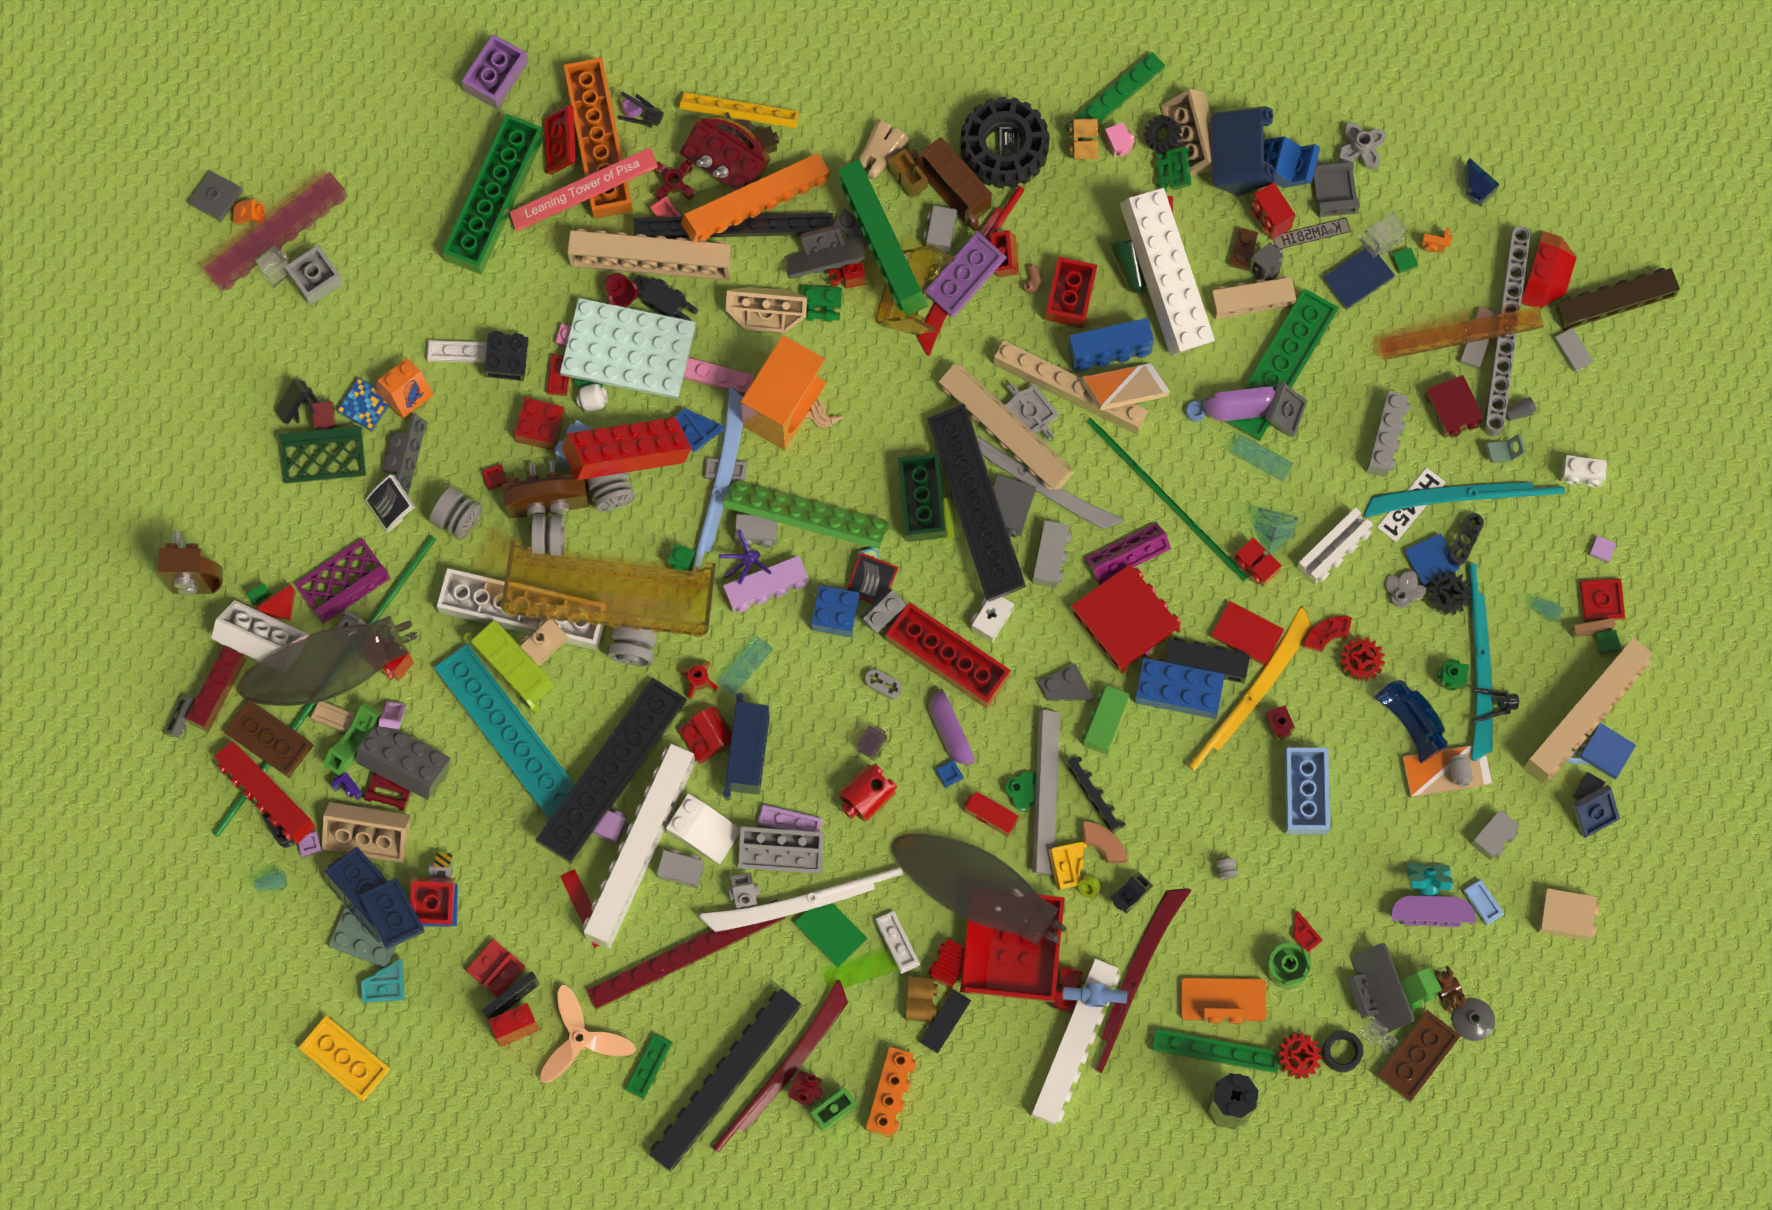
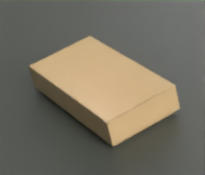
M318 700L311 715V720L346 734L356 714Z

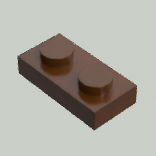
M1239 227L1229 267L1249 271L1258 232Z

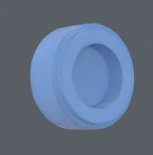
M1200 401L1190 402L1186 407L1187 418L1192 422H1199L1204 419L1206 411L1203 403Z

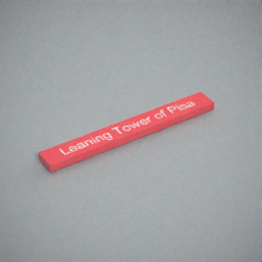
M647 148L511 211L510 214L515 230L520 231L657 168L652 149Z

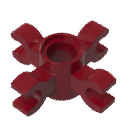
M686 159L678 170H668L658 161V167L655 168L654 172L665 179V184L655 192L656 198L660 201L668 196L670 192H681L685 198L691 200L695 195L693 193L694 189L683 182V178L693 170V167H691L693 164ZM673 178H676V179L679 180V181H678L677 183H675V184H672V183L669 182V181H670L671 179H673Z

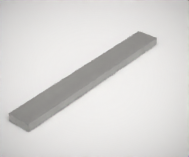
M1040 710L1032 873L1051 876L1054 874L1048 849L1055 848L1060 713Z

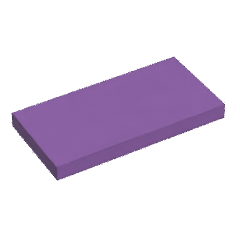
M977 231L924 292L954 318L1007 257Z

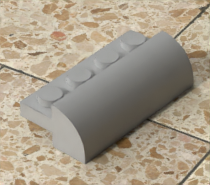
M741 827L738 868L822 874L824 832Z

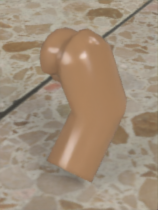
M1037 265L1028 267L1031 278L1024 284V290L1029 294L1035 293L1042 284Z

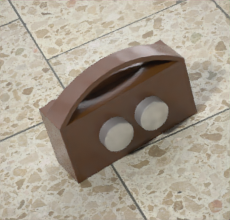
M555 460L549 461L550 473L547 474V477L539 478L536 472V464L530 463V475L527 476V480L519 481L518 478H509L506 480L507 483L502 484L508 518L525 516L533 518L534 514H564L569 510L588 508L589 500L585 479L576 480L572 469L567 471V475L559 476Z
M174 530L172 543L165 544V548H159L158 573L172 594L216 593L223 584V567L217 562L206 558L198 544L188 543L186 548H183L184 537L180 536V531Z

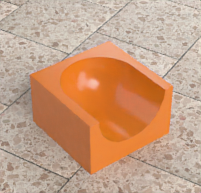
M782 335L741 401L743 427L786 450L806 415L811 410L812 405L826 386V381L816 376L824 364L825 358Z

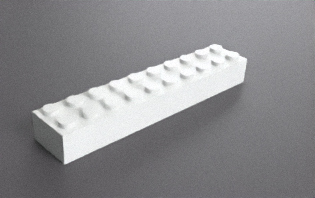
M673 744L670 745L669 749L665 748L661 760H663L661 767H656L652 776L654 782L652 786L648 785L644 793L645 801L643 805L639 804L635 816L637 818L635 823L629 825L626 832L628 838L626 842L621 843L618 849L619 857L610 866V877L608 880L605 879L600 888L602 894L599 899H595L591 910H593L591 918L587 917L582 929H584L586 939L609 950L696 764L694 753Z

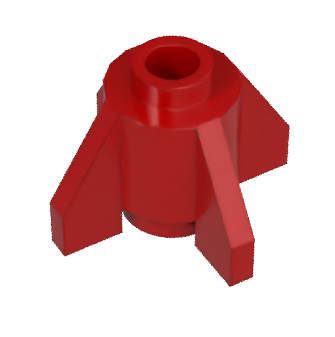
M705 661L702 665H696L690 669L681 668L680 674L688 678L690 685L687 695L688 699L692 700L696 690H702L705 687L717 692L718 686L709 679L707 672L710 662Z

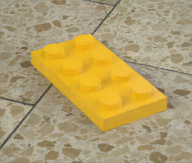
M327 1016L322 1019L299 1046L303 1053L362 1102L391 1070Z

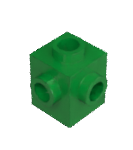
M1454 659L1447 660V662L1444 661L1437 671V679L1440 680V686L1452 691L1457 690V688L1465 689L1468 680L1469 664H1463Z

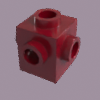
M799 1070L793 1080L788 1098L811 1107L814 1100L819 1101L823 1092V1089L820 1088L823 1079Z

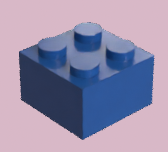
M819 585L811 623L812 631L852 638L860 593Z

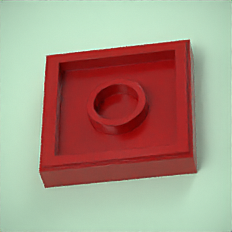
M1621 578L1584 580L1579 582L1583 622L1611 618L1615 620L1625 619Z

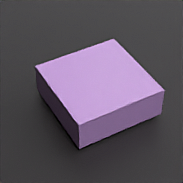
M1597 536L1589 556L1609 563L1617 543Z
M317 831L311 832L298 843L301 857L322 852Z

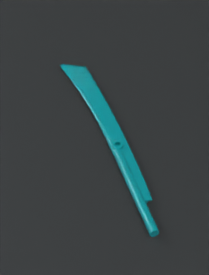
M1533 482L1440 487L1375 495L1364 512V518L1410 507L1445 502L1565 494L1564 486L1533 488Z
M1469 564L1470 587L1472 588L1470 594L1472 596L1471 609L1476 688L1492 690L1484 594H1479L1477 564ZM1476 692V718L1493 713L1492 695ZM1493 718L1475 723L1472 761H1476L1493 751Z

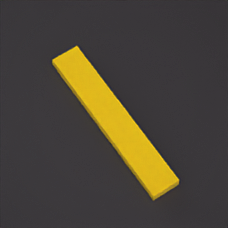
M683 92L679 108L791 128L797 127L800 111L688 92Z

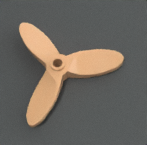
M565 985L560 986L558 990L559 1010L570 1035L569 1039L551 1055L544 1065L540 1075L542 1083L552 1082L563 1074L581 1050L588 1049L607 1056H629L636 1051L635 1045L630 1040L619 1035L606 1032H588L585 1029L584 1016L575 994L569 987ZM582 1036L583 1040L578 1042L577 1038Z

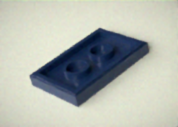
M1370 245L1324 276L1323 281L1343 307L1348 310L1395 278V274L1373 246Z
M397 877L359 895V899L386 950L425 932Z

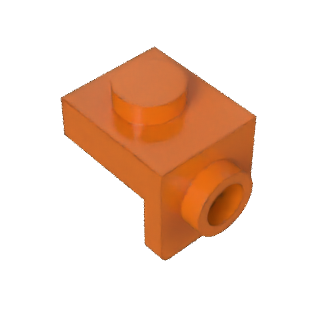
M253 199L234 203L233 223L238 225L250 221L260 224L264 223V204Z
M1446 227L1443 237L1424 233L1420 248H1424L1428 252L1437 251L1444 253L1446 246L1450 247L1452 235H1449L1450 228Z

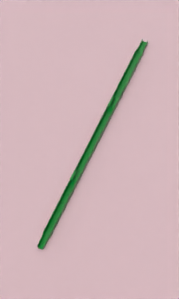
M1090 417L1087 423L1234 573L1245 581L1247 576L1223 550Z

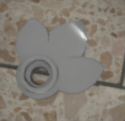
M1407 571L1400 578L1392 574L1387 578L1386 588L1392 595L1391 599L1395 606L1400 608L1407 607L1411 601L1420 600L1425 595L1426 587L1417 585L1418 579L1415 571ZM1400 595H1405L1403 599L1398 598Z

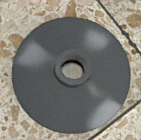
M1468 999L1466 1004L1461 1002L1462 1008L1459 1009L1457 1006L1453 1013V1025L1457 1033L1471 1041L1486 1038L1492 1032L1495 1025V1016L1491 1007L1479 999ZM1471 1016H1478V1022H1473Z

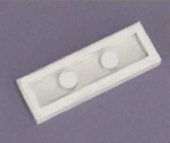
M428 340L427 361L485 363L486 342Z
M892 911L876 918L875 922L900 973L902 974L920 966V962L895 912Z

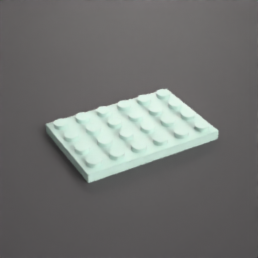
M579 298L560 375L679 399L697 324L693 321Z

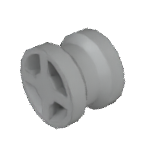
M1235 858L1224 859L1215 863L1219 869V880L1239 876V872L1235 868L1237 863Z

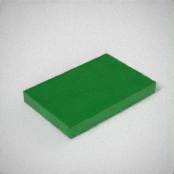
M833 903L807 910L794 922L800 931L837 968L868 940Z

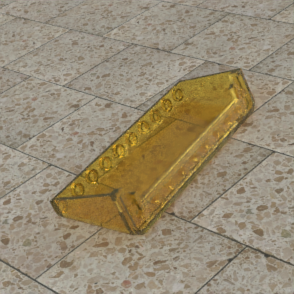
M511 540L502 596V610L510 616L522 615L530 618L540 617L548 618L549 620H566L572 623L584 622L592 625L601 624L610 625L611 627H628L634 630L645 629L653 632L663 631L672 632L677 635L689 634L701 637L708 633L716 563L706 562L705 567L700 570L699 567L695 566L694 572L534 554L531 553L530 547H527V550L522 548L521 541Z

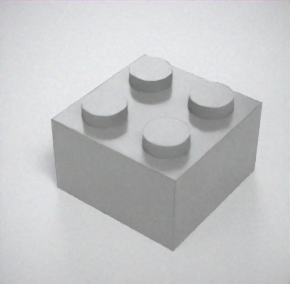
M319 245L285 266L289 277L310 306L344 284L340 274Z

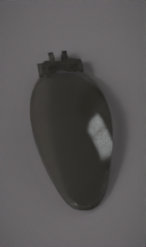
M391 615L372 624L344 626L310 634L282 646L252 666L241 678L237 691L242 698L263 705L294 706L328 700L361 685L376 674L388 661L390 662L408 654L405 643L416 639L418 634L414 631L401 637L399 632L409 629L413 624L408 620L395 625Z
M906 834L893 840L891 845L892 853L901 869L928 896L953 913L988 928L1019 934L1036 946L1042 936L1055 943L1059 942L1060 939L1057 935L1047 931L1049 925L1062 932H1065L1067 929L1066 926L1053 919L1059 910L1057 907L1039 898L1032 887L1014 869L989 852L963 841L937 835Z

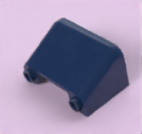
M1260 106L1226 110L1212 114L1211 166L1212 180L1216 187L1238 196L1275 182L1274 167L1264 161L1263 126H1269L1273 122L1272 108Z

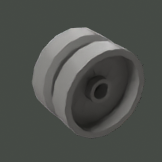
M545 514L533 515V559H544L547 554V546H549L551 559L563 558L565 546L563 514H553L550 517L549 527Z
M633 626L613 627L611 638L615 643L609 647L608 657L610 659L632 666L644 667L652 665L654 653L650 649L656 647L657 635L654 632Z

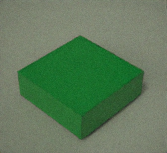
M1412 248L1392 254L1399 274L1418 267V262Z
M265 583L248 592L247 595L254 605L269 597L271 593Z
M1616 630L1595 634L1600 654L1621 650Z

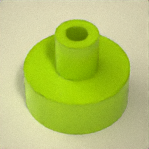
M1085 876L1078 884L1080 893L1087 898H1093L1100 891L1099 880L1096 877Z

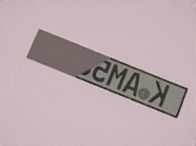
M1345 217L1285 232L1274 238L1273 241L1275 245L1283 249L1348 233L1351 230Z

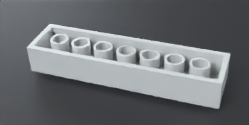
M1164 188L1137 195L1119 203L1170 356L1215 341Z
M447 568L437 603V609L441 614L488 625L493 620H496L504 629L526 634L531 633L532 635L538 630L537 626L544 619L548 621L551 618L569 637L565 643L598 650L608 614L605 605Z

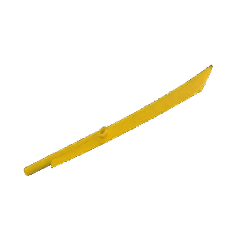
M1303 606L1299 607L1286 635L1263 671L1188 765L1191 770L1195 771L1212 748L1217 751L1221 749L1260 702L1312 629Z

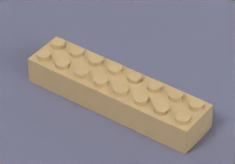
M584 229L570 231L568 256L571 267L730 281L732 264L731 244L723 241L709 243L706 240H699L693 243L685 238H676L675 240L667 239L664 236L651 238L643 234L628 236L626 233L608 234L605 231L593 233Z
M1633 638L1524 766V769L1542 784L1546 779L1551 781L1561 769L1559 764L1562 766L1566 764L1574 754L1572 749L1578 750L1587 738L1585 734L1589 736L1600 723L1598 719L1602 721L1613 708L1611 704L1615 706L1626 693L1625 690L1628 691L1638 677L1648 668L1652 662L1649 658L1653 653Z

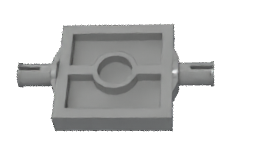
M1014 383L1009 384L1007 389L1013 395V398L1005 406L1035 434L1042 432L1048 441L1051 440L1055 435L1048 426L1059 417L1057 411L1035 384L1023 391H1019Z

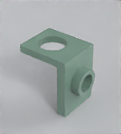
M1517 434L1505 442L1485 444L1490 463L1511 462L1526 453L1521 434ZM1515 441L1519 445V450L1517 453L1513 450V444Z

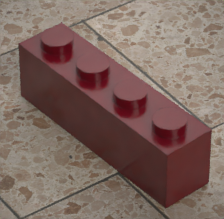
M226 646L223 647L186 717L191 725L209 732L246 662L243 654Z

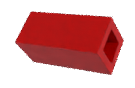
M975 791L973 796L969 795L964 803L966 806L965 813L1006 837H1009L1019 819V815Z

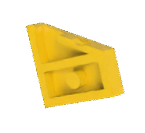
M1084 842L1048 849L1057 890L1078 886L1081 878L1080 871L1084 863L1082 859L1084 848H1087V844H1084Z

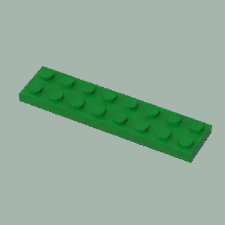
M1304 288L1244 389L1273 387V390L1276 391L1279 382H1284L1292 388L1338 312L1339 307ZM1266 416L1225 421L1258 441L1262 439L1271 424L1265 419Z

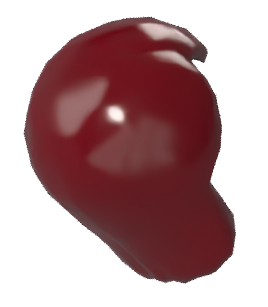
M614 272L605 278L603 292L611 305L626 307L636 300L638 287L635 282L629 280L622 273Z

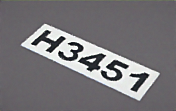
M1426 468L1408 491L1440 488L1446 482ZM1427 505L1391 511L1377 528L1397 542Z

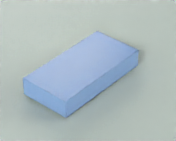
M1481 879L1462 891L1486 926L1505 914Z

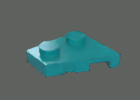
M403 959L395 961V963L361 981L362 1003L405 1000Z

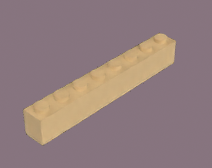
M1004 340L994 357L995 366L1136 435L1140 432L1147 418L1148 410L1136 404L1099 410L1081 383L1082 378Z
M953 364L941 378L939 383L943 385L942 389L948 395H953L958 399L956 401L958 405L964 403L971 412V417L977 422L981 421L986 426L985 430L989 434L996 435L1003 447L1006 449L1010 448L1015 453L1014 457L1021 463L1025 462L1029 466L1028 470L1033 475L1040 476L1043 479L1042 483L1048 489H1061L1073 475L1074 469L961 364Z

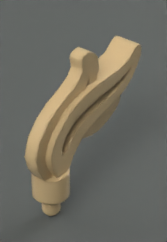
M820 400L818 401L820 405L815 401L811 407L812 411L806 415V419L811 418L822 429H827L832 424L838 423V420L843 419L842 416H827L825 405Z

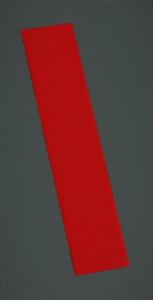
M574 869L561 875L560 878L582 924H584L587 917L591 918L593 910H591L592 904ZM591 942L594 948L600 946Z

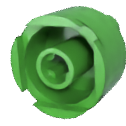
M1290 942L1277 946L1267 961L1269 978L1277 987L1282 988L1299 986L1306 979L1311 967V959L1308 952L1303 947ZM1286 962L1293 964L1291 970L1284 966Z

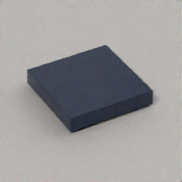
M1609 785L1572 804L1581 835L1584 838L1620 820L1614 795Z

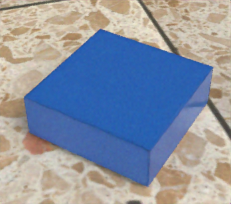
M954 760L935 769L945 789L964 779Z

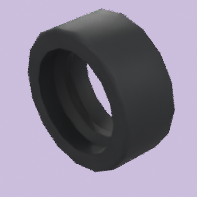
M1337 1031L1331 1034L1322 1048V1056L1326 1065L1337 1072H1349L1355 1069L1361 1062L1364 1054L1360 1039L1354 1033L1348 1031ZM1345 1039L1353 1044L1355 1056L1351 1062L1340 1064L1332 1058L1330 1049L1337 1040Z

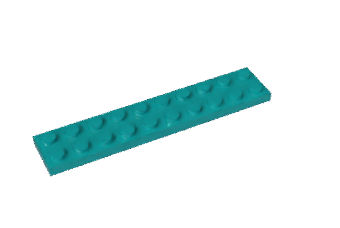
M466 644L434 667V669L550 820L575 783L471 647Z

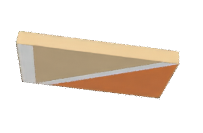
M1152 363L1085 376L1081 380V383L1099 410L1169 396L1170 390Z
M1472 745L1404 756L1402 760L1410 798L1492 785L1487 755L1472 761ZM1467 755L1473 775V780L1470 781L1469 785L1458 787L1457 784L1452 782L1449 766L1451 757Z

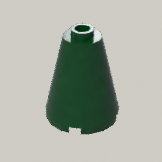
M1132 239L1110 244V252L1128 290H1133V293L1144 292L1147 284Z

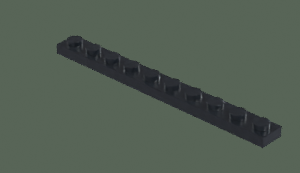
M833 213L758 215L754 218L748 217L741 224L736 226L733 224L722 233L716 232L710 237L801 235L802 233L834 226ZM683 217L633 218L634 236L643 234L651 238L656 236H664L667 239L690 238L681 225Z

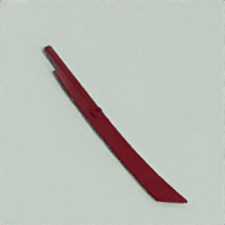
M1191 889L1168 890L1158 905L1120 990L1127 991V1003H1114L1101 1039L1106 1041V1044L1096 1065V1072L1103 1073L1149 962L1166 929L1190 894Z
M836 980L817 1016L794 1049L713 1145L712 1148L717 1153H719L738 1129L744 1133L809 1057L846 1007L848 1000L840 980Z

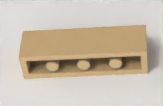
M1285 276L1277 277L1271 281L1258 280L1254 284L1248 285L1246 283H1239L1235 287L1230 288L1221 286L1213 290L1211 295L1216 319L1293 307L1296 302L1292 278H1286Z

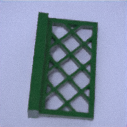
M362 427L280 434L285 484L366 476ZM350 441H359V449L354 455L345 448ZM330 443H336L341 447L334 457L325 450ZM310 445H316L321 449L314 458L305 452ZM296 447L301 452L292 460L287 456L286 448ZM343 450L352 456L345 466L336 459ZM323 452L332 458L325 467L316 461ZM302 454L312 460L305 469L296 464V461ZM356 459L361 464V472H351L347 467ZM334 461L343 467L338 474H331L327 470ZM313 463L323 469L318 476H311L307 473V470ZM293 465L297 466L302 471L297 478L289 479V470Z

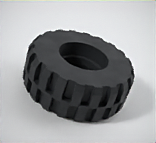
M1005 96L998 97L997 100L988 99L984 105L978 104L974 108V112L969 113L965 118V124L962 125L960 137L961 157L979 179L984 180V184L988 186L993 184L997 185V188H1004V186L1014 188L1018 187V184L1021 182L1026 184L1030 181L1031 176L1036 177L1040 173V168L1046 163L1050 140L1047 123L1044 119H1041V113L1037 109L1033 110L1031 104L1026 101L1022 103L1018 98L1014 97L1012 99H1005ZM1000 127H1012L1019 132V136L1023 140V147L1012 155H998L988 148L986 139L991 133L999 130Z

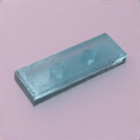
M1241 434L1230 451L1231 454L1281 481L1285 480L1293 466V462Z
M757 636L720 678L718 684L734 696L770 655L773 648Z

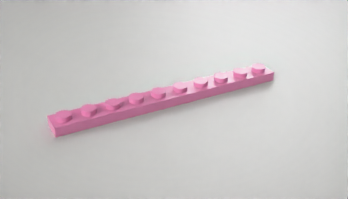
M561 324L556 345L567 347L572 326ZM688 358L684 379L728 391L729 387H733L740 394L745 395L754 381V375Z

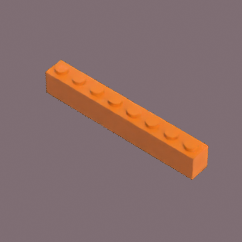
M819 153L814 154L684 214L681 225L693 243L699 240L704 241L716 232L722 233L733 224L735 226L741 224L748 217L754 218L758 216L761 211L771 210L783 201L789 202L798 194L804 195L815 186H823L827 183L830 170Z

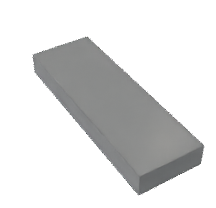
M1479 308L1460 363L1476 369L1480 368L1499 315L1498 313Z

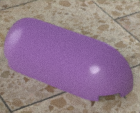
M1260 387L1215 393L1214 398L1205 397L1202 402L1206 413L1218 421L1264 417L1267 415L1275 391L1273 387Z
M940 689L934 693L930 700L929 713L942 743L952 760L965 765L975 764L971 748L943 689Z
M1405 896L1394 905L1392 921L1401 920V925L1462 927V923L1474 924L1476 922V915L1473 907L1466 900L1458 897Z

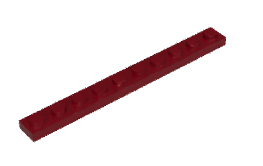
M775 899V900H773V901H771V902H769V903H774V902H778V901H777V899ZM784 916L719 932L714 930L708 931L587 991L597 1010L786 918Z

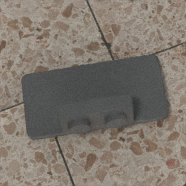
M839 224L802 233L801 240L805 251L788 256L787 276L788 278H800L806 274L820 273L830 268L837 269L843 265L857 264L865 259L864 237L845 241Z
M1380 943L1353 956L1352 961L1358 975L1348 978L1347 981L1361 1018L1374 1016L1378 1029L1383 1035L1412 1023L1414 1015L1386 944Z

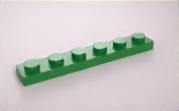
M1151 52L1073 119L1097 118L1099 125L1165 69V64ZM1072 120L1065 125V129H1066L1068 132H1069V123H1072Z
M1155 1029L1152 1051L1277 1074L1279 1064L1277 1062L1280 1060V1057L1276 1056L1278 1051Z

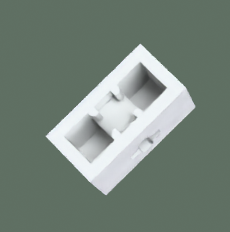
M985 597L981 604L983 607L981 612H976L970 622L972 623L971 631L992 643L1014 610V604L1003 597L990 602ZM995 614L994 617L988 619V615Z

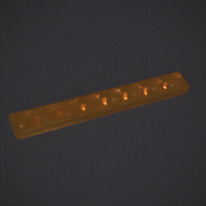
M1538 306L1380 339L1383 359L1388 360L1544 328L1540 307Z

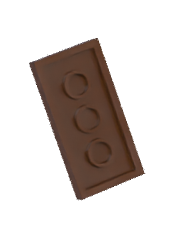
M250 700L224 732L228 737L287 778H290L314 746L306 738Z
M1427 1010L1376 1077L1408 1102H1411L1461 1035Z

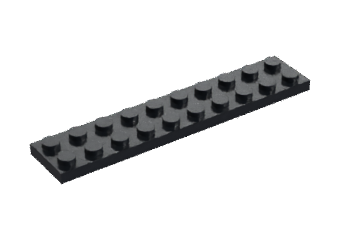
M963 403L927 418L986 600L990 602L1025 588L1026 584L966 405Z
M652 678L538 835L536 842L571 864L686 704L687 699Z

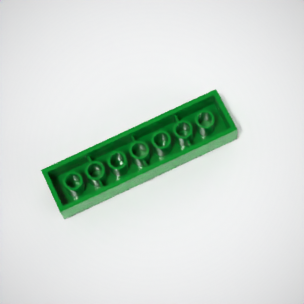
M509 114L505 115L442 252L445 261L482 275L545 137L543 127Z
M860 159L839 168L838 171L841 176L838 177V181L899 312L904 311L907 317L928 307Z

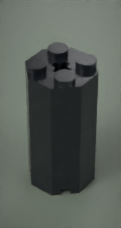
M1229 1073L1218 1081L1211 1091L1207 1114L1217 1127L1235 1130L1245 1123L1256 1109L1259 1090L1249 1076Z

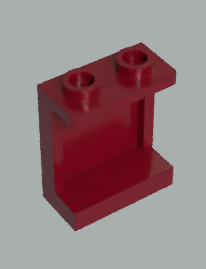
M1464 375L1428 388L1424 394L1427 403L1431 402L1444 430V438L1448 436L1454 438L1466 429H1469V431L1474 430L1480 426L1484 418Z

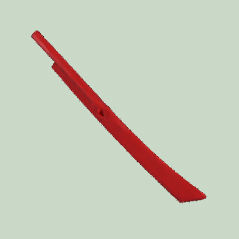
M1017 187L1003 210L998 207L979 232L989 242L991 241L990 233L999 231L1025 191L1023 187ZM937 302L934 303L916 336L927 356L931 355L937 336L948 315V312Z

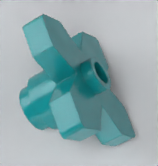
M1408 863L1407 874L1410 876V888L1418 889L1420 896H1437L1439 889H1453V879L1450 877L1449 865L1436 864L1433 867H1426L1420 863Z

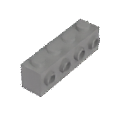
M1388 391L1367 473L1387 477L1389 470L1393 471L1396 459H1393V454L1398 452L1401 442L1397 440L1398 434H1402L1405 427V422L1402 421L1403 415L1408 414L1410 403H1407V395Z

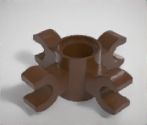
M1447 965L1445 966L1446 971H1442V975L1438 970L1435 971V975L1442 989L1437 994L1447 1011L1452 1013L1451 1007L1455 1009L1457 1005L1461 1009V1001L1463 1004H1466V999L1460 983L1456 977H1453V971Z

